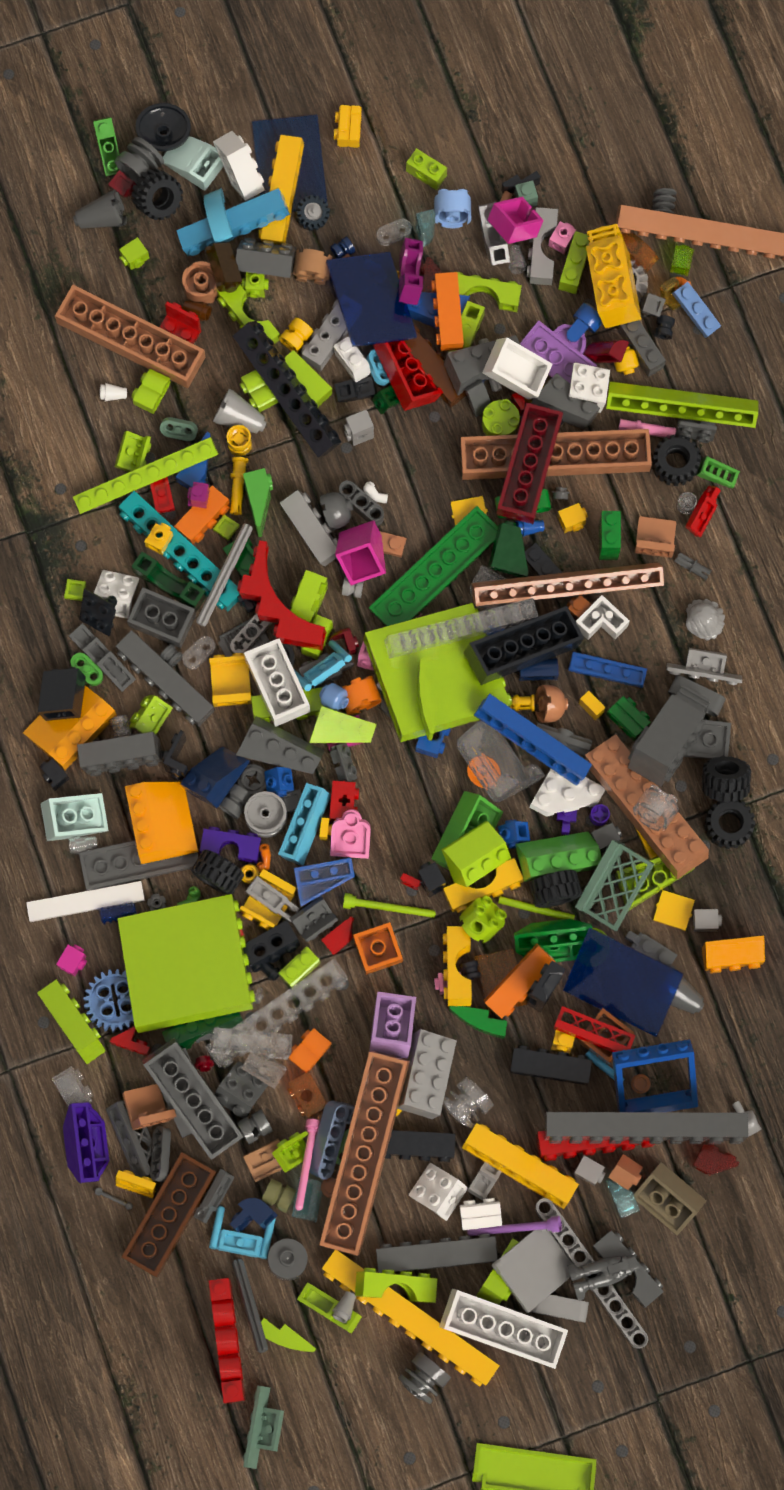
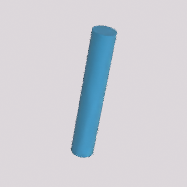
M591 1051L584 1055L588 1056L592 1063L615 1081L614 1070Z

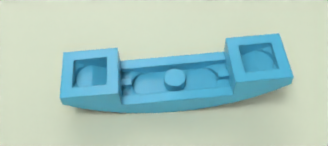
M222 188L204 195L206 215L215 243L233 237L231 226L227 219Z

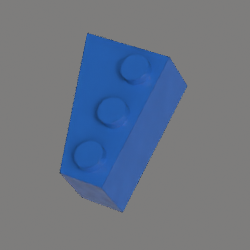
M421 292L417 305L405 304L404 313L407 317L439 329V327H435L434 316H438L437 309L433 308V298H436V293ZM459 295L461 315L467 301H470V296Z

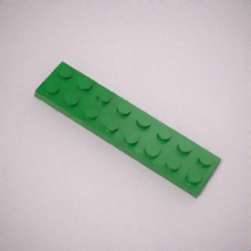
M476 506L369 607V610L386 627L412 620L494 543L498 526Z

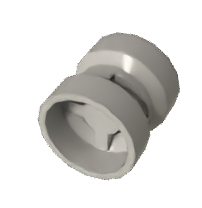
M345 577L342 595L348 596L353 594L355 598H361L364 581L350 585L347 577Z

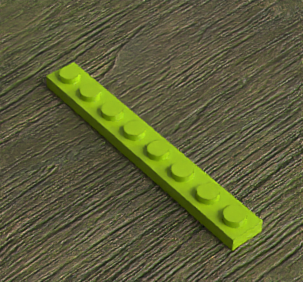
M210 437L73 496V499L80 514L212 458L218 455V451Z

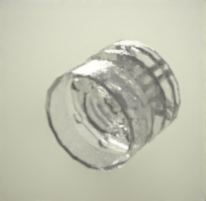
M465 1076L456 1085L460 1094L457 1095L455 1092L450 1091L449 1095L453 1101L445 1096L443 1103L447 1111L460 1124L471 1129L474 1125L469 1118L471 1117L474 1121L478 1122L479 1118L475 1112L478 1110L485 1115L494 1104L471 1079Z

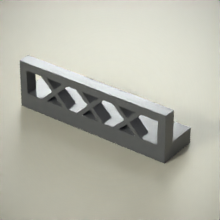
M124 1100L116 1102L106 1108L107 1114L131 1171L140 1178L143 1176L147 1177L150 1175L151 1168L148 1160L151 1159L152 1139L147 1127L141 1128L139 1132L132 1130L128 1112L124 1106ZM141 1140L147 1144V1151L141 1147Z

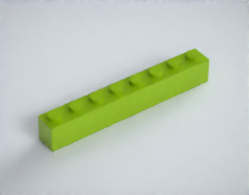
M610 382L606 409L756 428L758 400Z

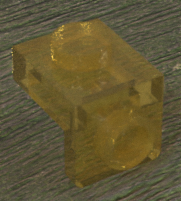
M675 277L665 281L660 286L661 298L666 299L664 304L673 311L681 306L672 295L679 288V280Z

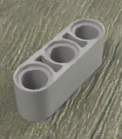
M549 1295L530 1312L586 1323L589 1302Z

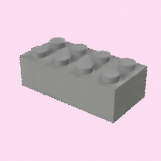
M422 1029L413 1033L407 1059L410 1060L398 1109L429 1119H434L441 1115L457 1040Z

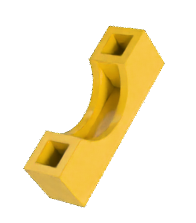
M515 858L496 868V876L490 885L475 889L454 883L443 888V893L452 913L455 911L461 913L477 898H482L484 895L495 898L504 894L503 891L508 888L511 890L519 888L523 882V876Z
M447 926V933H443V945H447V951H443V963H447V969H443V981H447V987H444V999H448V1006H471V980L463 977L456 968L458 959L470 952L471 937L464 931L462 926Z

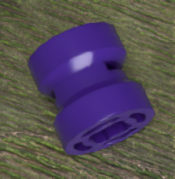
M603 804L595 805L589 817L591 823L599 827L604 826L609 819L610 811Z

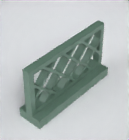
M612 840L575 908L584 911L609 928L617 931L654 863L628 848L619 840ZM623 850L629 853L631 862L622 864L620 856ZM642 861L647 864L644 872L638 874L635 863ZM632 864L634 875L625 877L623 866ZM619 868L621 879L612 881V870ZM635 878V889L628 891L626 880ZM622 881L625 892L616 894L613 883ZM610 885L612 895L603 898L602 888ZM626 895L627 903L625 906L619 907L617 896ZM613 898L615 909L606 911L604 900ZM600 901L603 912L596 914L591 911L594 903ZM616 911L618 919L615 924L609 922L607 913Z

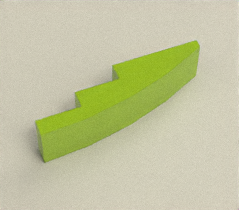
M420 659L417 677L418 705L427 739L432 741L438 698L431 697L433 679L426 678L428 660Z

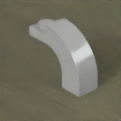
M494 203L478 205L484 245L490 264L498 265L510 262L507 243L488 222V217Z

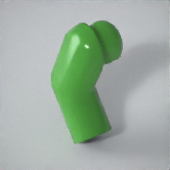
M190 887L187 899L177 903V905L199 901L201 892L198 887Z

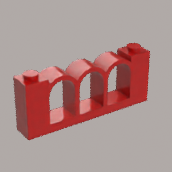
M229 1278L209 1280L223 1403L246 1401L231 1280Z

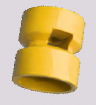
M295 317L288 325L289 330H284L279 340L290 351L294 350L298 353L304 346L303 341H307L311 337L313 330L303 320Z
M242 425L231 427L226 436L228 449L235 456H244L249 453L252 447L250 431Z

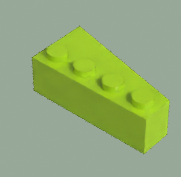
M660 858L650 860L654 863V866L629 910L678 880ZM644 862L637 864V873L644 872L647 864ZM632 866L623 869L625 877L634 875ZM620 870L616 871V880L621 879ZM635 878L627 879L628 891L635 889ZM622 881L617 882L621 893L625 892ZM622 895L624 903L626 905V895Z

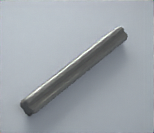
M237 1259L232 1262L256 1350L259 1353L268 1351V1345L244 1261Z

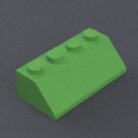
M464 791L431 860L449 870L441 849L485 821H488L495 829L503 811L481 795Z
M589 832L515 844L524 882L533 881L540 876L557 871L573 870L578 873L595 870L602 859L599 845Z

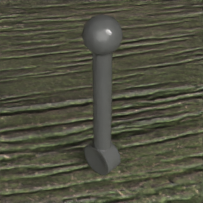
M101 1188L95 1189L97 1196L102 1195L125 1206L127 1210L132 1209L133 1204L131 1202L126 1203L103 1192Z

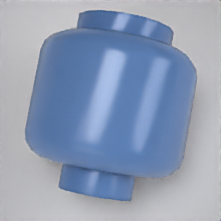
M335 683L325 685L319 695L322 705L335 711L346 708L349 703L347 690Z

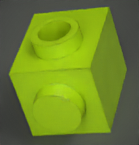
M138 237L119 249L120 261L124 266L128 265L130 270L141 267L149 259L148 251Z

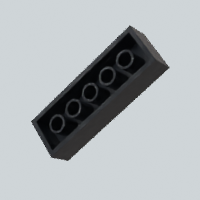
M565 606L469 643L463 653L480 685L576 649L584 640V636L568 607Z

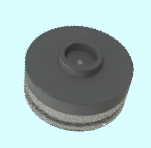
M293 1239L277 1241L271 1247L267 1258L270 1272L276 1278L283 1281H291L300 1277L305 1271L308 1261L304 1246Z

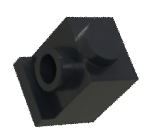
M53 758L50 761H44L40 765L43 771L42 777L48 784L52 782L51 787L54 791L69 780L68 775Z

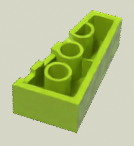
M56 979L37 992V994L85 1063L88 1064L106 1051L98 1040L101 1036L95 1027L92 1029L89 1027L88 1024L91 1021L86 1014H80L77 1010L80 1006L75 998L70 999L67 994L70 991L64 983L60 985Z

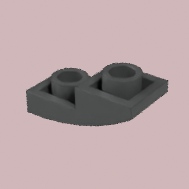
M480 379L465 388L469 398V405L475 417L483 414L484 409L491 403L484 382Z

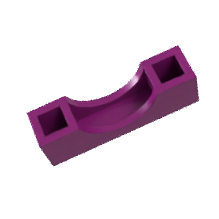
M406 237L404 239L399 254V302L413 305L418 304L423 289V276H419L423 255V241Z

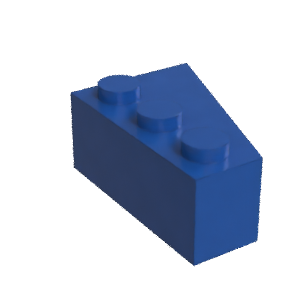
M347 858L294 868L300 906L354 878L352 859Z

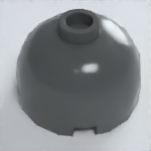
M338 492L320 495L321 505L325 504L323 514L330 529L335 531L346 526L350 521L351 511L354 510L351 500H346L345 496Z

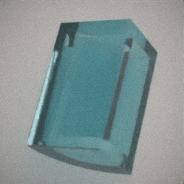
M434 209L416 213L415 228L419 240L423 241V247L432 241L435 234Z
M308 1179L302 1210H296L295 1208L296 1192L292 1217L311 1222L317 1221L322 1195V1182Z

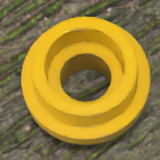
M247 864L241 868L244 873L243 882L251 884L256 876L259 877V871L256 866ZM246 872H253V876L247 877Z

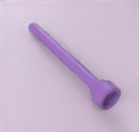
M552 1216L547 1221L469 1229L467 1234L469 1236H478L480 1234H500L548 1229V1231L554 1233L561 1232L562 1224L560 1216Z

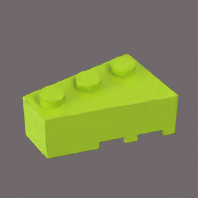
M306 570L303 579H301L298 585L297 595L292 599L290 605L292 607L291 612L312 623L328 589L327 578Z

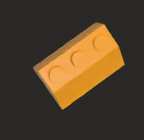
M764 936L705 942L702 947L704 970H710V973L722 972L721 969L729 968V971L741 970V967L748 966L749 969L760 968V965L765 962Z

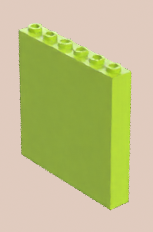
M473 603L365 632L363 641L400 742L426 735L421 721L417 693L420 659L428 660L426 678L433 679L431 697L438 698L434 733L480 720L474 714L481 702L489 694L507 706H511L512 699L504 688L506 686L504 678L501 677L480 685L463 653L469 643L486 636V629L483 625L481 626L479 621V611L477 608H474Z
M232 894L118 918L134 1026L138 1033L254 1009L252 1002H256L253 990L250 991L249 985L252 984V977L246 968L249 965L248 955L244 954L243 948L246 947L244 936L240 934L243 925L241 918L237 917V912L240 911L238 900H234Z

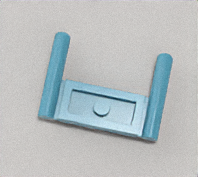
M330 640L328 644L335 652L304 673V677L294 669L301 687L306 691H310L312 686L315 687L323 683L326 678L338 672L345 665L344 662L352 660V656L334 640Z
M219 1206L216 1212L209 1248L267 1259L275 1219L266 1227L264 1238L235 1231L221 1230L225 1208Z

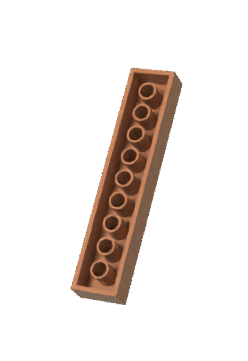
M649 429L558 433L547 476L650 472L652 463ZM518 435L461 437L462 480L506 478Z
M369 1051L320 1246L357 1256L361 1253L410 1060L376 1051Z

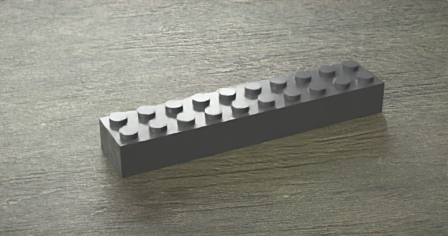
M546 1112L545 1140H549L550 1144H561L562 1140H569L570 1144H581L583 1140H589V1144H601L603 1140H609V1144H621L623 1140H629V1144H641L643 1141H649V1144H661L663 1141H669V1144H681L683 1141H689V1144H701L703 1141H709V1144H721L723 1141H729V1144H741V1142L748 1138V1113Z

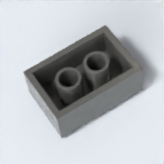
M245 238L241 240L237 248L236 263L239 271L290 278L293 272L297 247H293L290 243L278 245L274 244L273 241L256 242L253 238Z
M142 588L127 623L129 627L182 648L196 617V611L187 605Z

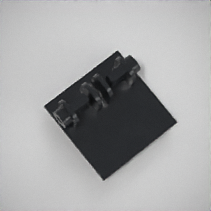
M85 588L79 620L110 636L111 629L114 627L113 619L116 613V597L109 596L105 600Z

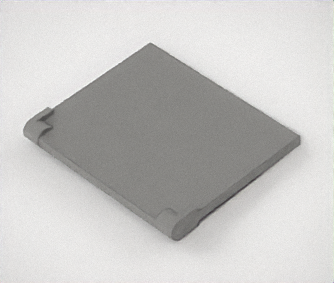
M548 1229L533 1230L492 1264L496 1273L500 1275L526 1313H529L570 1278L567 1265L572 1262Z

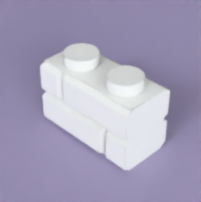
M350 337L344 338L333 346L335 356L355 382L360 381L371 373L368 361L363 357Z
M495 1198L483 1199V1203L467 1200L463 1201L464 1205H460L462 1230L502 1226L500 1202L495 1201Z

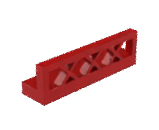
M563 1006L553 1028L611 1052L631 1049L636 1036ZM563 1013L572 1015L575 1022L569 1024L561 1021ZM588 1021L591 1023L593 1030L586 1031L581 1029L579 1023ZM606 1028L612 1037L604 1038L599 1036L597 1031ZM623 1035L630 1038L628 1045L624 1046L617 1043L616 1038Z

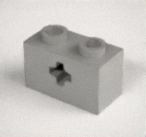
M367 410L346 417L344 434L347 441H351L353 446L374 438V425Z

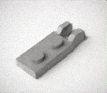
M256 876L245 891L252 898L288 922H291L289 919L291 916L281 910L282 907L286 905L296 913L300 910L286 896L258 876Z

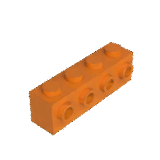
M436 273L435 280H431L432 292H436V298H433V308L437 309L438 316H434L435 327H439V333L436 334V343L440 345L441 351L463 349L464 342L458 273Z
M537 943L484 999L485 1004L501 1019L504 1016L508 1017L514 1011V1005L518 1001L520 1003L523 1002L528 996L527 992L534 981L537 980L539 982L542 977L540 972L546 963L549 965L551 961H556Z

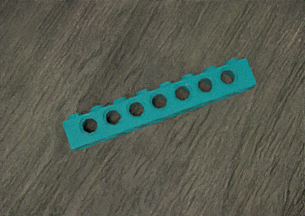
M133 491L118 506L121 512L119 515L126 522H132L134 524L133 528L139 534L143 533L147 537L151 532L148 529L151 524L156 523L160 525L165 523L170 526L173 537L163 556L167 560L170 558L174 561L173 565L180 572L184 571L188 575L189 581L194 584L197 583L206 591V596L208 597L221 570L138 493ZM137 512L144 513L143 517L136 518L134 517V515ZM157 533L156 535L157 538H161L163 536L160 533ZM178 549L185 551L181 556L175 555V552ZM191 562L198 563L196 568L188 567ZM206 574L212 576L209 581L202 580V577ZM228 579L225 586V592L221 594L216 604L219 609L222 610L224 608L227 612L238 602L237 597L240 596V593L237 591L238 586L230 579Z

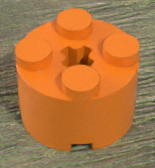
M368 676L362 680L359 677L351 680V685L342 686L348 692L347 698L349 703L344 708L347 715L361 713L360 710L365 708L367 710L382 702L373 676Z

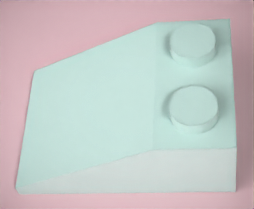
M102 793L50 798L41 803L47 841L69 839L109 831Z

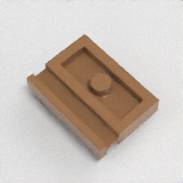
M279 1139L243 1155L255 1182L282 1170L272 1155L278 1148L276 1145L280 1142Z

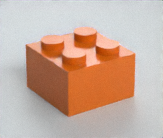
M390 922L353 935L366 975L403 962Z

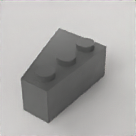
M556 373L542 388L539 397L534 398L531 404L563 412L562 419L564 422L585 430L596 418L600 408L591 401L569 397L570 383Z

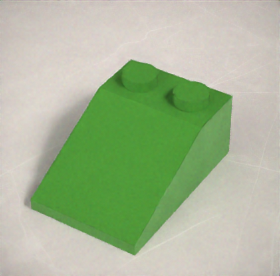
M265 468L243 473L244 485L258 537H262L271 499L270 491L273 490L270 473L266 474Z

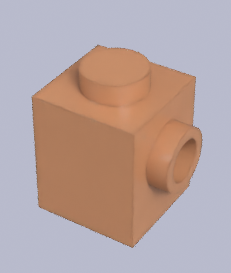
M623 1154L608 1178L629 1190L632 1184L636 1186L640 1181L642 1175L639 1173L643 1167Z

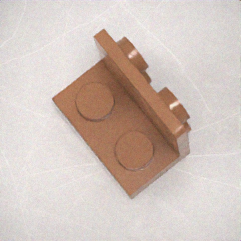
M640 516L635 553L672 558L675 548L676 521Z
M157 1084L122 1093L132 1130L166 1123L176 1117L175 1109L167 1111L161 1090Z

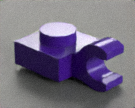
M577 810L565 813L564 811L557 812V821L562 822L561 835H569L570 822L576 823Z

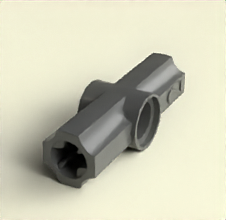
M541 723L537 724V727L576 754L585 756L589 752L592 740L574 735L573 732L564 728L556 729Z

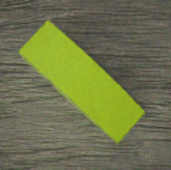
M308 1282L297 1300L351 1334L362 1318L358 1313L352 1311L351 1319L347 1323L334 1319L332 1317L334 1313L332 1310L339 1301Z
M265 1318L261 1321L267 1340L293 1350L303 1352H315L317 1350L286 1324L279 1330Z

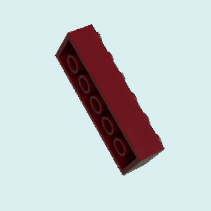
M526 403L499 500L497 515L534 524L562 422L563 412Z

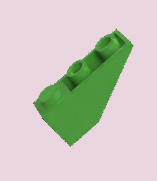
M106 117L93 120L105 175H115L119 171L115 164V159L120 154L112 118Z

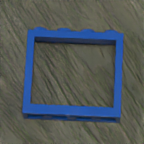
M690 1039L612 1052L618 1112H671L698 1107L695 1058ZM687 1058L690 1089L625 1100L622 1068Z

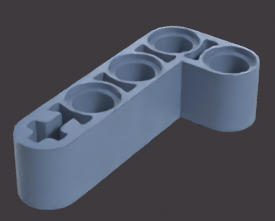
M329 1101L325 1105L312 1153L309 1170L312 1175L323 1180H327L332 1176L346 1124H351L355 1106L338 1101Z

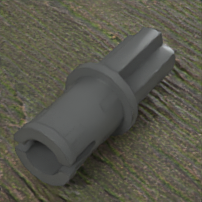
M679 553L675 558L677 564L688 569L689 573L693 572L703 578L705 581L712 571L698 563L697 559L695 561L683 553Z

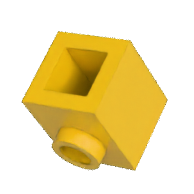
M577 503L558 511L557 518L564 533L572 530L576 532L583 529L588 515L585 508H581L580 504Z

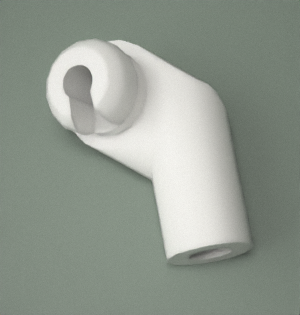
M373 482L365 483L363 490L375 502L387 503L388 494L378 493Z

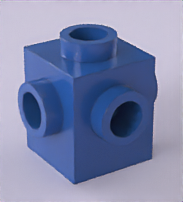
M276 767L264 772L267 792H273L280 797L287 796L288 792L294 791L291 769Z
M507 820L504 825L498 826L499 835L510 849L516 848L515 844L530 841L528 822Z

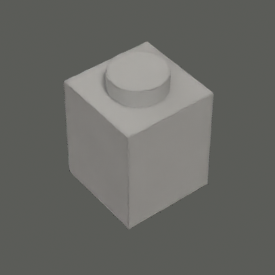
M695 909L693 911V932H717L719 926H722V916L718 915V909Z
M583 1156L574 1175L595 1186L597 1182H602L606 1173L603 1172L604 1166Z

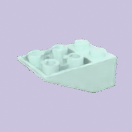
M191 136L188 137L183 145L174 150L167 151L163 156L164 165L204 191L223 168L216 148Z

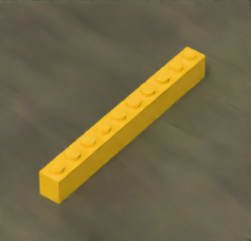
M334 1250L322 1268L325 1271L323 1275L332 1282L336 1279L341 1283L340 1288L349 1292L353 1291L354 1293L356 1273L364 1271L362 1267L338 1250ZM390 1287L384 1291L381 1298L356 1297L364 1305L368 1302L374 1306L372 1310L381 1317L383 1314L390 1318L388 1322L396 1328H399V1326L405 1328V1334L413 1340L416 1337L423 1341L421 1345L430 1352L432 1349L439 1353L437 1357L446 1363L449 1361L456 1365L454 1369L462 1375L465 1372L471 1375L472 1378L470 1380L479 1387L482 1384L486 1386L500 1366L455 1333L440 1328L438 1321Z

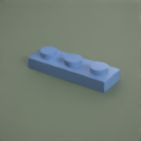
M686 282L672 293L705 338L721 327L720 323L689 282Z

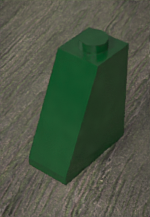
M505 521V523L498 525L488 569L521 578L528 576L521 528L517 527L514 522Z

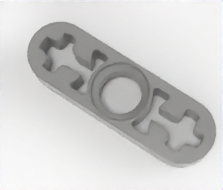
M255 614L231 641L230 648L232 653L244 654V652H247L270 627L272 622L263 621L260 624L262 628L260 630L257 625L261 620ZM249 628H255L257 634L254 637H248L246 631ZM243 635L244 638H245L247 641H249V643L247 644V642L245 641V642L242 644V647H243L242 650H241V649L235 650V649H236L235 644H236V643H237V644H240V643L243 641V638L241 637V636Z

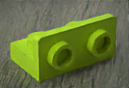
M155 695L146 696L140 703L141 708L138 713L135 712L131 717L129 727L136 729L141 734L153 732L156 735L173 708Z

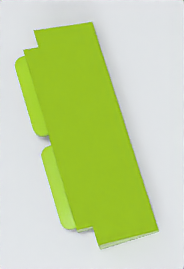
M477 1443L472 1481L481 1482V1490H594L597 1459Z

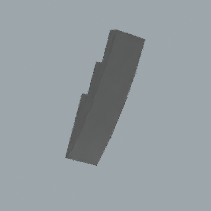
M83 623L68 636L121 692L136 680L115 655Z

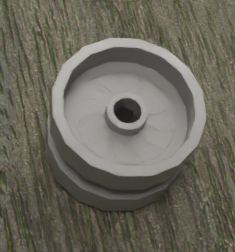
M267 791L256 793L249 798L245 805L244 815L247 827L252 833L257 834L258 837H274L282 832L286 826V806L281 797L275 793Z

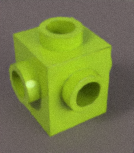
M246 272V278H242V287L245 289L247 297H265V290H268L269 279H266L264 274Z

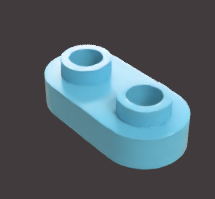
M374 349L367 355L366 360L369 363L374 381L378 385L386 386L390 381Z

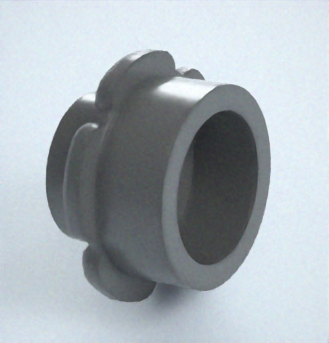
M556 487V490L552 491L553 499L568 500L570 492H567V488Z
M153 894L147 901L150 911L166 908V899L159 894Z

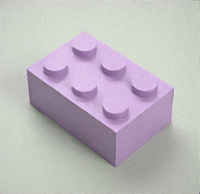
M377 992L369 1051L408 1059L416 997Z

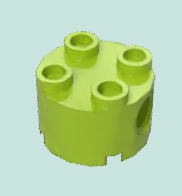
M508 399L491 402L483 411L482 428L486 436L516 435L520 420L518 409Z
M484 895L482 898L474 900L461 913L460 921L463 920L464 924L462 927L471 938L478 942L480 940L487 942L504 927L507 914L504 910L499 909L489 896Z

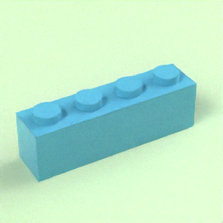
M306 783L278 855L287 861L304 865L321 818L331 797L329 792L321 787Z

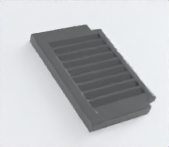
M252 618L219 636L221 641L218 644L226 657H231L233 654L230 648L231 641ZM249 628L246 631L248 637H254L257 634L255 628ZM265 632L249 650L264 645L269 641ZM243 635L241 636L243 638V641L240 644H235V650H242V644L245 641L247 642V644L249 643V641H247Z

